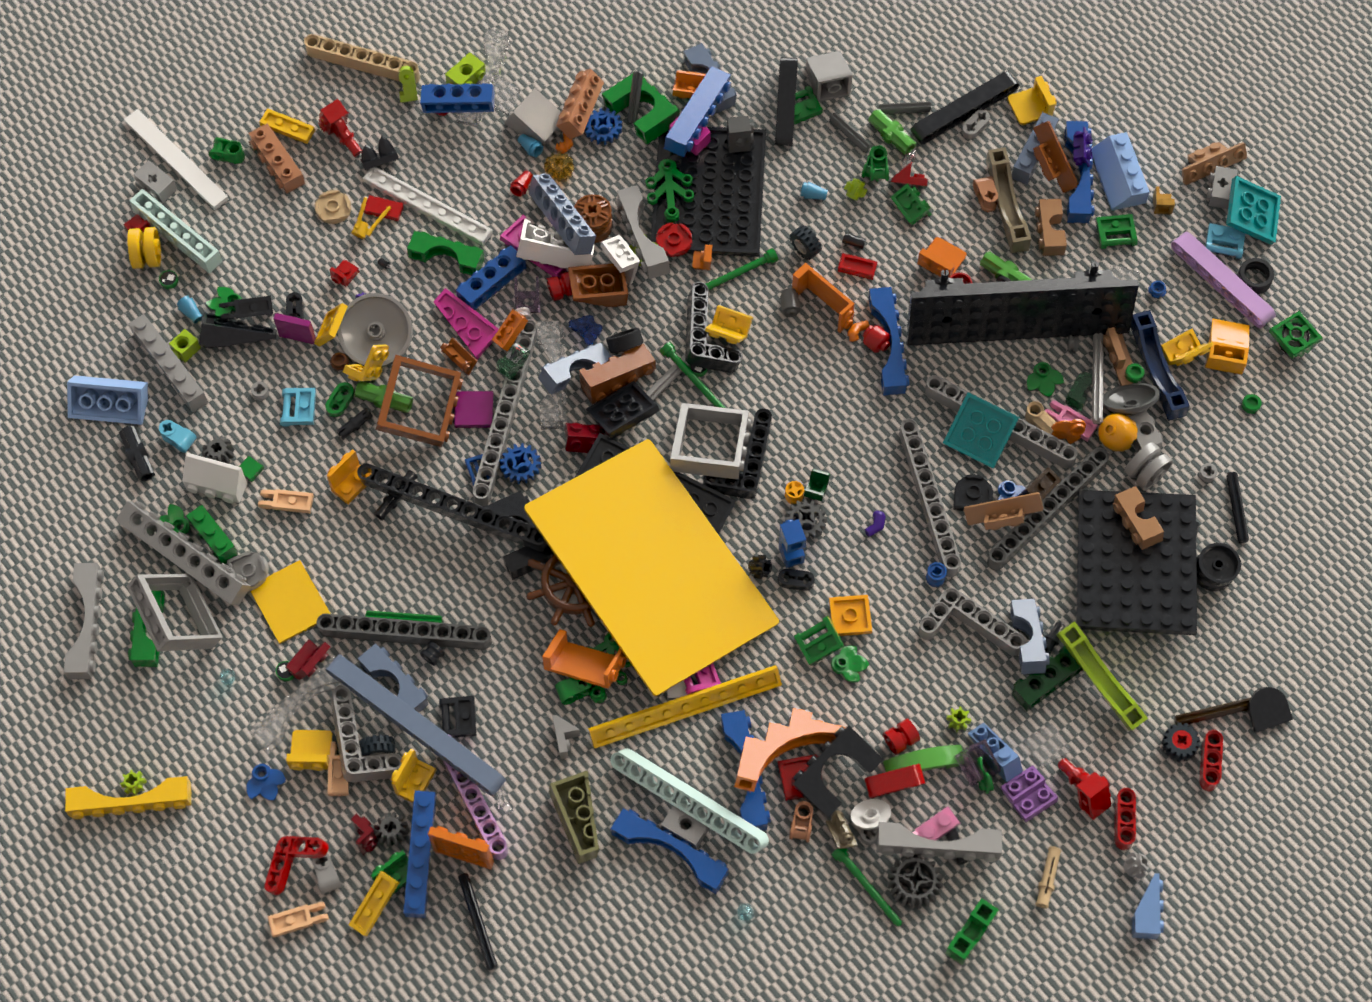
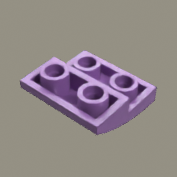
M1033 765L1001 786V790L1025 822H1028L1058 802V796L1046 784L1045 778Z

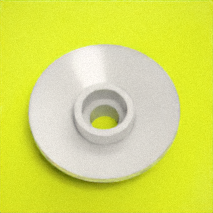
M880 799L862 801L851 812L853 824L858 828L866 830L876 829L879 822H887L891 817L889 804Z

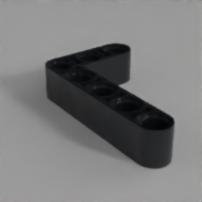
M780 57L775 145L793 146L798 58Z
M696 282L693 284L687 300L685 360L694 367L733 373L737 370L742 360V354L734 348L707 344L705 328L707 327L708 287L702 282Z
M761 408L755 413L743 474H739V479L703 475L704 485L728 496L752 499L757 495L772 423V414L768 409ZM764 418V419H766L767 421L762 422V421H760V419ZM762 435L763 438H757L756 436ZM753 452H759L760 454H759V455H753L752 453H753ZM749 469H756L757 471L750 472ZM709 479H715L716 481H715V482H708L707 480H709ZM732 482L734 485L728 486L726 483ZM750 485L753 486V488L746 489L745 486Z

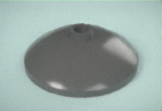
M1132 383L1124 386L1120 385L1103 395V406L1116 414L1135 415L1154 406L1159 400L1160 394L1159 390L1151 384Z

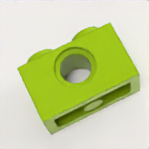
M469 52L445 73L446 83L476 84L485 77L486 68L485 63Z

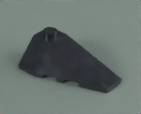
M204 313L199 345L212 349L214 347L218 348L276 339L277 329L258 324L248 326L242 320L232 322L228 321V318L221 319V317H217L215 314Z

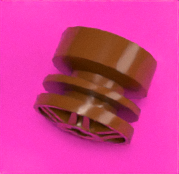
M590 194L580 198L574 205L575 209L596 235L594 243L604 241L611 234L613 227L610 203L600 195Z

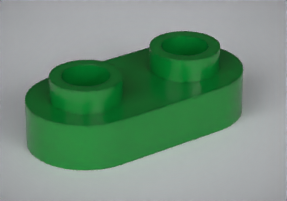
M339 383L327 400L325 408L331 417L341 416L353 399L354 389L350 383Z

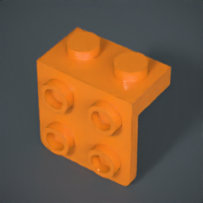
M936 237L927 250L922 248L919 252L917 264L940 277L942 270H944V273L945 270H948V278H950L960 267L967 253L940 237Z

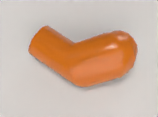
M564 133V141L559 142V144L557 143L555 146L560 154L566 153L573 146V139H569Z
M868 320L851 325L847 332L849 341L859 340L858 333L870 326Z

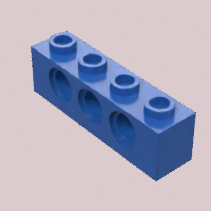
M428 84L421 87L420 104L423 113L494 112L495 92L493 84Z
M511 245L506 249H502L498 256L493 260H489L479 271H475L471 278L459 284L456 289L457 297L476 310L527 268L526 260L516 257L517 250Z

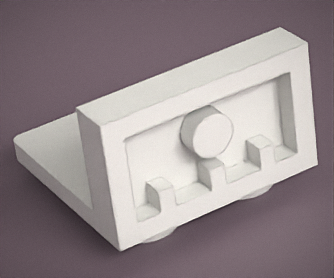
M620 235L602 241L600 247L619 272H625L628 285L632 284L640 263L638 256L633 253L628 243Z

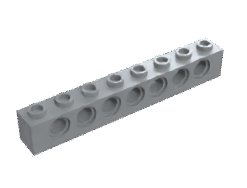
M126 502L115 521L230 605H240L251 587L246 583L247 579L240 574L235 575L231 572V567L217 562L218 558L211 553L206 554L202 551V546L188 541L189 537L184 533L174 531L175 527L172 524L159 520L160 516L152 511L148 512L145 509L146 506L141 502ZM155 527H156V528H157V532H156V534L154 535V529H155ZM171 537V543L168 544V539ZM185 548L186 552H185V554L183 555V554H182V551H183V549ZM199 558L200 564L197 566V559ZM214 568V575L211 576V571ZM228 579V580H229V585L226 587L225 583H226V580Z

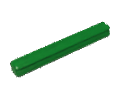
M366 611L365 617L443 623V618L440 615Z

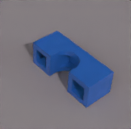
M792 519L780 524L779 551L786 568L804 563L805 554L803 548L806 547V537L799 519L794 521Z

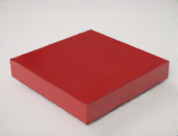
M813 755L777 761L785 801L804 798L791 785L794 782L792 777L799 770L803 772L808 767L806 763Z

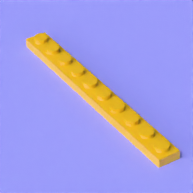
M774 665L590 727L588 730L593 747L595 749L782 686L777 666Z

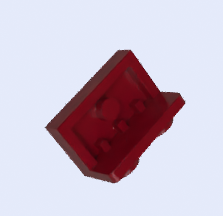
M566 423L564 429L566 435L565 451L589 453L599 433L605 435L604 431L597 424Z
M307 640L285 668L299 681L305 676L310 677L317 669L315 665L318 662L322 663L328 656L326 652L330 646L326 642L317 646L311 640Z
M356 813L351 818L355 831L361 836L356 840L358 849L362 855H365L366 853H371L376 848L378 840L374 829L371 827V822L365 816L361 818Z

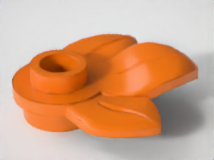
M1073 419L1072 421L1063 420L1056 422L1051 426L1053 429L1051 435L1058 439H1067L1068 443L1072 444L1079 440L1085 432V421Z

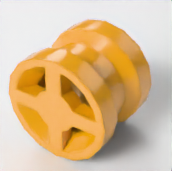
M798 481L789 482L785 487L786 501L790 504H796L797 501L801 502L804 498V486Z

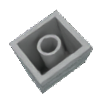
M841 51L828 52L827 54L813 55L806 58L805 69L818 102L851 95L853 74Z
M534 88L507 118L504 124L519 134H526L542 144L544 142L548 144L554 137L552 133L555 130L557 132L560 131L556 124L561 111Z

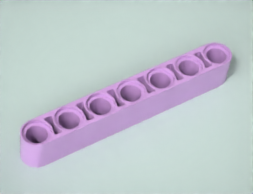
M1184 232L1171 243L1173 251L1257 328H1263L1276 317L1275 311L1192 234Z
M443 761L482 839L489 844L492 857L496 860L504 859L508 854L506 840L478 786L469 779L463 783L459 782L458 779L463 775ZM469 794H477L476 798L472 800L467 799ZM480 810L486 812L482 817L476 816V813ZM489 827L495 829L492 834L484 833ZM496 845L504 846L499 852L493 850Z

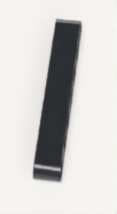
M1005 71L916 122L911 127L910 132L921 145H924L968 120L976 111L985 110L1011 95L1019 88L1020 84L1009 71Z

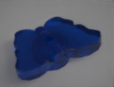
M592 315L582 316V318L568 322L571 330L580 333L584 337V342L587 346L593 345L603 331L602 325L596 324Z

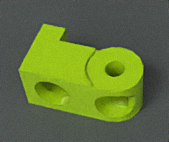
M403 66L399 70V80L403 85V91L399 92L400 103L418 100L414 71L409 66Z

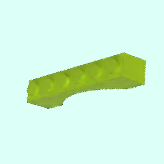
M1075 621L1056 634L1129 731L1134 730L1148 719L1138 704L1103 663Z

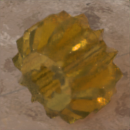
M560 151L556 155L552 152L551 157H546V162L544 163L545 174H549L553 180L557 179L558 182L561 179L566 181L567 176L572 177V171L575 169L573 159L568 157L567 152L563 155Z

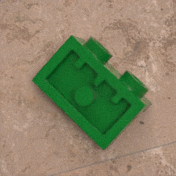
M906 184L890 198L913 226L926 214L929 217L932 215L929 211L931 207L925 199L922 201L919 198L921 193L915 186L911 187Z

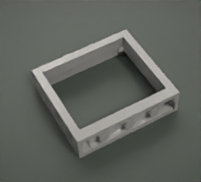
M681 403L670 457V468L672 471L739 479L740 471L744 470L745 461H742V458H746L747 447L744 445L749 442L747 430H751L752 419H749V411ZM688 419L741 425L734 462L681 456Z
M136 575L127 585L128 591L157 651L213 649L223 638L191 575ZM179 590L201 635L173 636L151 591Z

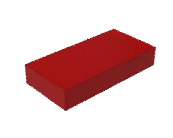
M369 195L364 213L379 217L390 206L391 209L384 218L399 221L404 204Z
M842 253L838 272L873 280L878 261Z

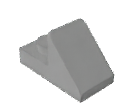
M553 715L560 758H569L568 751H571L569 738L580 736V730L559 716Z

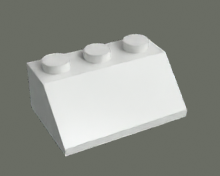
M190 453L186 454L182 481L187 491L203 493L209 498H221L227 503H240L247 486V481L241 467Z

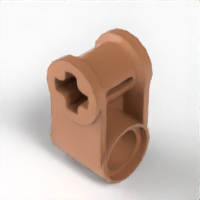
M989 176L973 180L974 192L982 210L985 212L994 211L997 207L998 193L993 177Z
M801 801L796 805L790 829V840L796 838L806 840L809 843L813 817V807L809 802ZM801 809H807L809 811V814L807 816H801L798 813V811Z

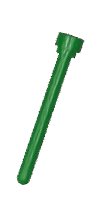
M773 248L765 251L763 257L706 283L708 290L765 263L774 264L778 262L777 253Z
M671 342L666 343L659 352L664 357L671 358L715 407L725 408L676 354L675 346Z
M837 848L834 850L831 856L836 861L843 862L893 924L900 927L902 920L849 858V850L847 848Z

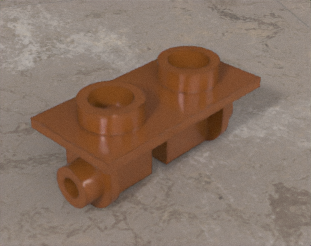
M451 338L448 344L443 343L440 347L442 349L441 352L445 353L458 365L461 371L470 375L478 360L454 338Z

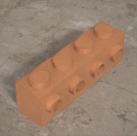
M591 68L577 73L575 82L570 88L569 96L564 103V108L556 124L569 139L583 135L604 84Z
M268 123L249 133L250 141L248 142L252 150H257L259 160L262 164L266 163V169L270 176H275V182L279 189L283 188L287 194L305 184L302 172Z

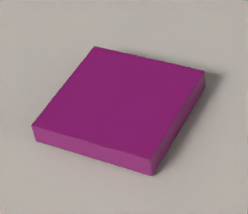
M275 313L273 320L279 337L314 345L316 337L311 321Z
M457 391L456 396L459 399L455 407V428H491L494 392Z

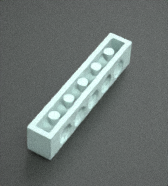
M141 189L129 200L136 214L144 221L147 220L150 226L156 227L161 235L209 274L222 263L220 253L215 247L145 190Z

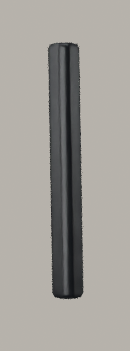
M460 874L458 880L488 971L494 970L498 965L469 874Z

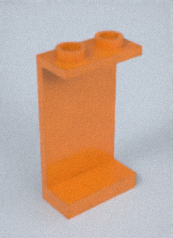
M807 263L802 265L793 274L792 289H795L799 296L808 288L839 314L837 329L839 333L844 329L850 328L853 324L855 303Z
M562 629L558 630L542 656L544 670L608 689L617 680L620 669L624 668L627 657H625L620 648L616 655L568 642L567 631Z

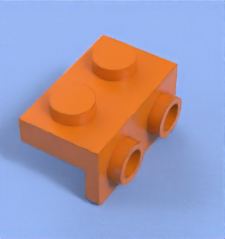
M677 70L672 96L681 99L691 98L706 74Z

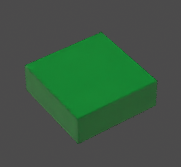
M250 456L239 466L245 478L250 482H253L264 469L263 465Z

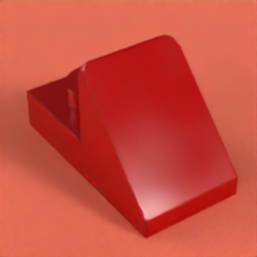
M912 162L891 179V182L921 186H927L928 178H924L925 174L914 173V177L910 176Z

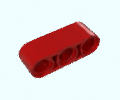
M1217 730L1208 731L1201 744L1199 783L1205 791L1215 790L1221 781L1223 735ZM1208 739H1214L1217 744H1211ZM1207 758H1213L1216 763H1210ZM1206 777H1212L1215 782H1208Z
M921 764L864 778L869 798L925 784Z
M1122 788L1115 798L1114 841L1120 850H1128L1136 839V795L1132 789ZM1121 797H1127L1130 800V802H1123L1121 800ZM1120 816H1127L1130 822L1122 821ZM1126 835L1130 841L1124 842L1120 836Z

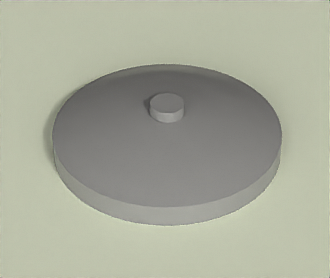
M370 293L354 299L347 305L348 307L338 329V338L344 352L353 361L364 366L373 345L386 344L389 346V355L383 362L382 367L393 364L395 355L403 356L412 341L413 325L409 313L398 300L386 294Z

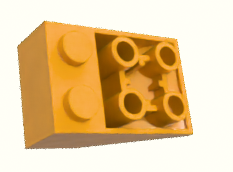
M1212 318L1209 342H1212L1213 346L1209 348L1210 351L1207 353L1205 368L1242 375L1247 365L1249 351V325Z

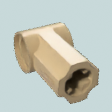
M1032 401L1028 404L1025 420L1037 428L1052 434L1053 429L1051 426L1056 421L1044 411V407L1040 402Z

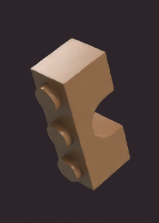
M1039 199L1038 207H1035V218H1038L1039 221L1037 222L1036 229L1037 233H1040L1038 247L1042 249V256L1065 255L1067 247L1065 230H1055L1050 226L1052 224H1061L1063 216L1061 199Z
M1134 486L1115 494L1113 508L1117 514L1121 515L1124 527L1132 533L1131 536L1134 543L1138 544L1141 550L1162 542L1164 530L1155 516L1149 519H1141L1136 515L1144 511L1145 500L1137 487Z

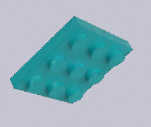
M1235 176L1231 182L1226 225L1270 245L1276 242L1281 196Z
M967 392L943 444L994 469L1020 417Z

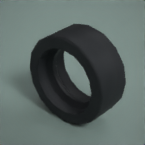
M1250 258L1242 263L1237 276L1256 294H1262L1270 288L1274 279V270L1268 261L1262 258ZM1248 269H1258L1265 274L1266 281L1259 284L1253 283L1246 278L1245 272Z
M639 328L628 329L606 339L610 353L626 351L644 342Z

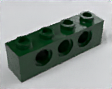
M1065 646L1059 650L1058 655L1055 657L1050 656L1049 665H1046L1045 673H1051L1054 678H1047L1045 673L1028 674L1029 676L1024 680L1021 678L1014 683L1012 695L1026 712L1082 671V668ZM1060 662H1066L1069 667L1061 666ZM1035 684L1039 689L1034 690L1029 685Z

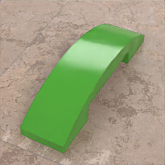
M946 745L905 753L883 761L885 772L915 764H921L922 771L941 767L948 769L966 765L961 745Z

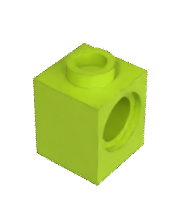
M186 329L181 331L169 343L171 350L177 358L185 363L201 349L198 339Z

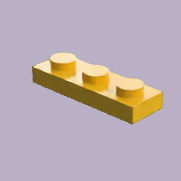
M268 108L259 121L260 126L268 123L272 131L308 144L316 131L312 125Z
M380 871L348 925L362 935L368 936L399 882Z

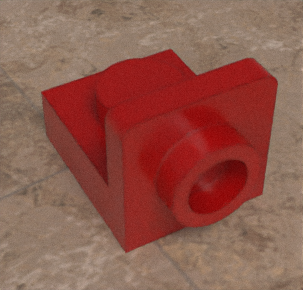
M138 214L123 224L127 231L139 228L142 233L146 227H151L150 223L147 220L144 221Z
M345 259L336 269L333 267L329 269L332 281L345 287L360 272L358 267Z

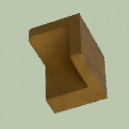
M1156 186L1153 193L1154 214H1172L1175 207V199H1172L1171 194H1160V187Z

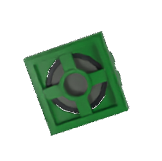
M1300 311L1269 330V333L1279 343L1281 350L1292 359L1298 355L1303 357L1305 353L1308 354L1313 346L1323 339Z

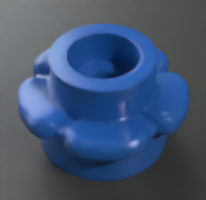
M1154 281L1148 287V292L1154 298L1164 297L1166 294V286L1162 281Z

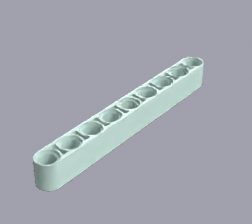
M625 748L611 756L610 762L614 769L745 851L755 854L767 847L769 839L765 832L633 750ZM737 828L740 829L742 835L738 833ZM754 839L758 841L759 846L755 844Z

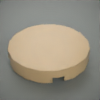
M329 190L322 193L319 199L316 200L315 212L324 223L338 224L350 215L351 202L345 193H340L338 190Z

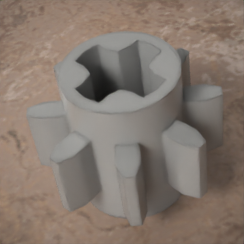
M1136 852L1128 854V859L1123 864L1125 872L1129 876H1136L1138 879L1145 876L1149 868L1147 857L1141 853L1136 854Z

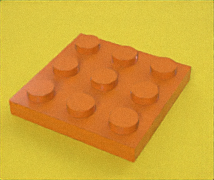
M430 826L428 836L434 852L490 870L492 869L494 860L490 846L485 840L479 838L475 840L469 839L466 834L460 832L453 834L444 827L437 826V828Z

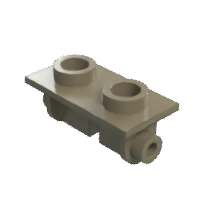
M835 810L831 820L826 821V824L837 848L856 847V840L843 813Z

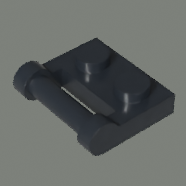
M474 696L442 698L439 700V706L442 711V730L452 738L477 736ZM455 706L456 729L450 730L449 707Z

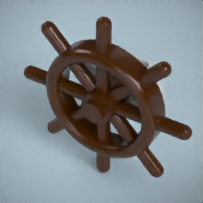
M553 555L546 564L529 559L528 565L542 571L541 589L527 593V600L544 596L546 601L556 609L551 619V624L554 626L558 624L562 614L565 613L571 615L583 614L587 625L593 627L595 625L591 614L593 608L586 601L568 572L564 573L555 569L561 563L557 556ZM550 575L560 579L561 582L549 585Z

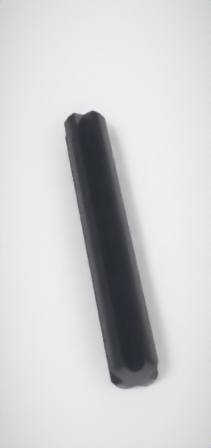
M1228 472L1226 477L1237 540L1239 543H1247L1249 536L1237 472Z

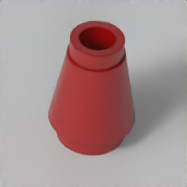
M524 171L511 182V193L517 197L525 195L533 177L532 173Z

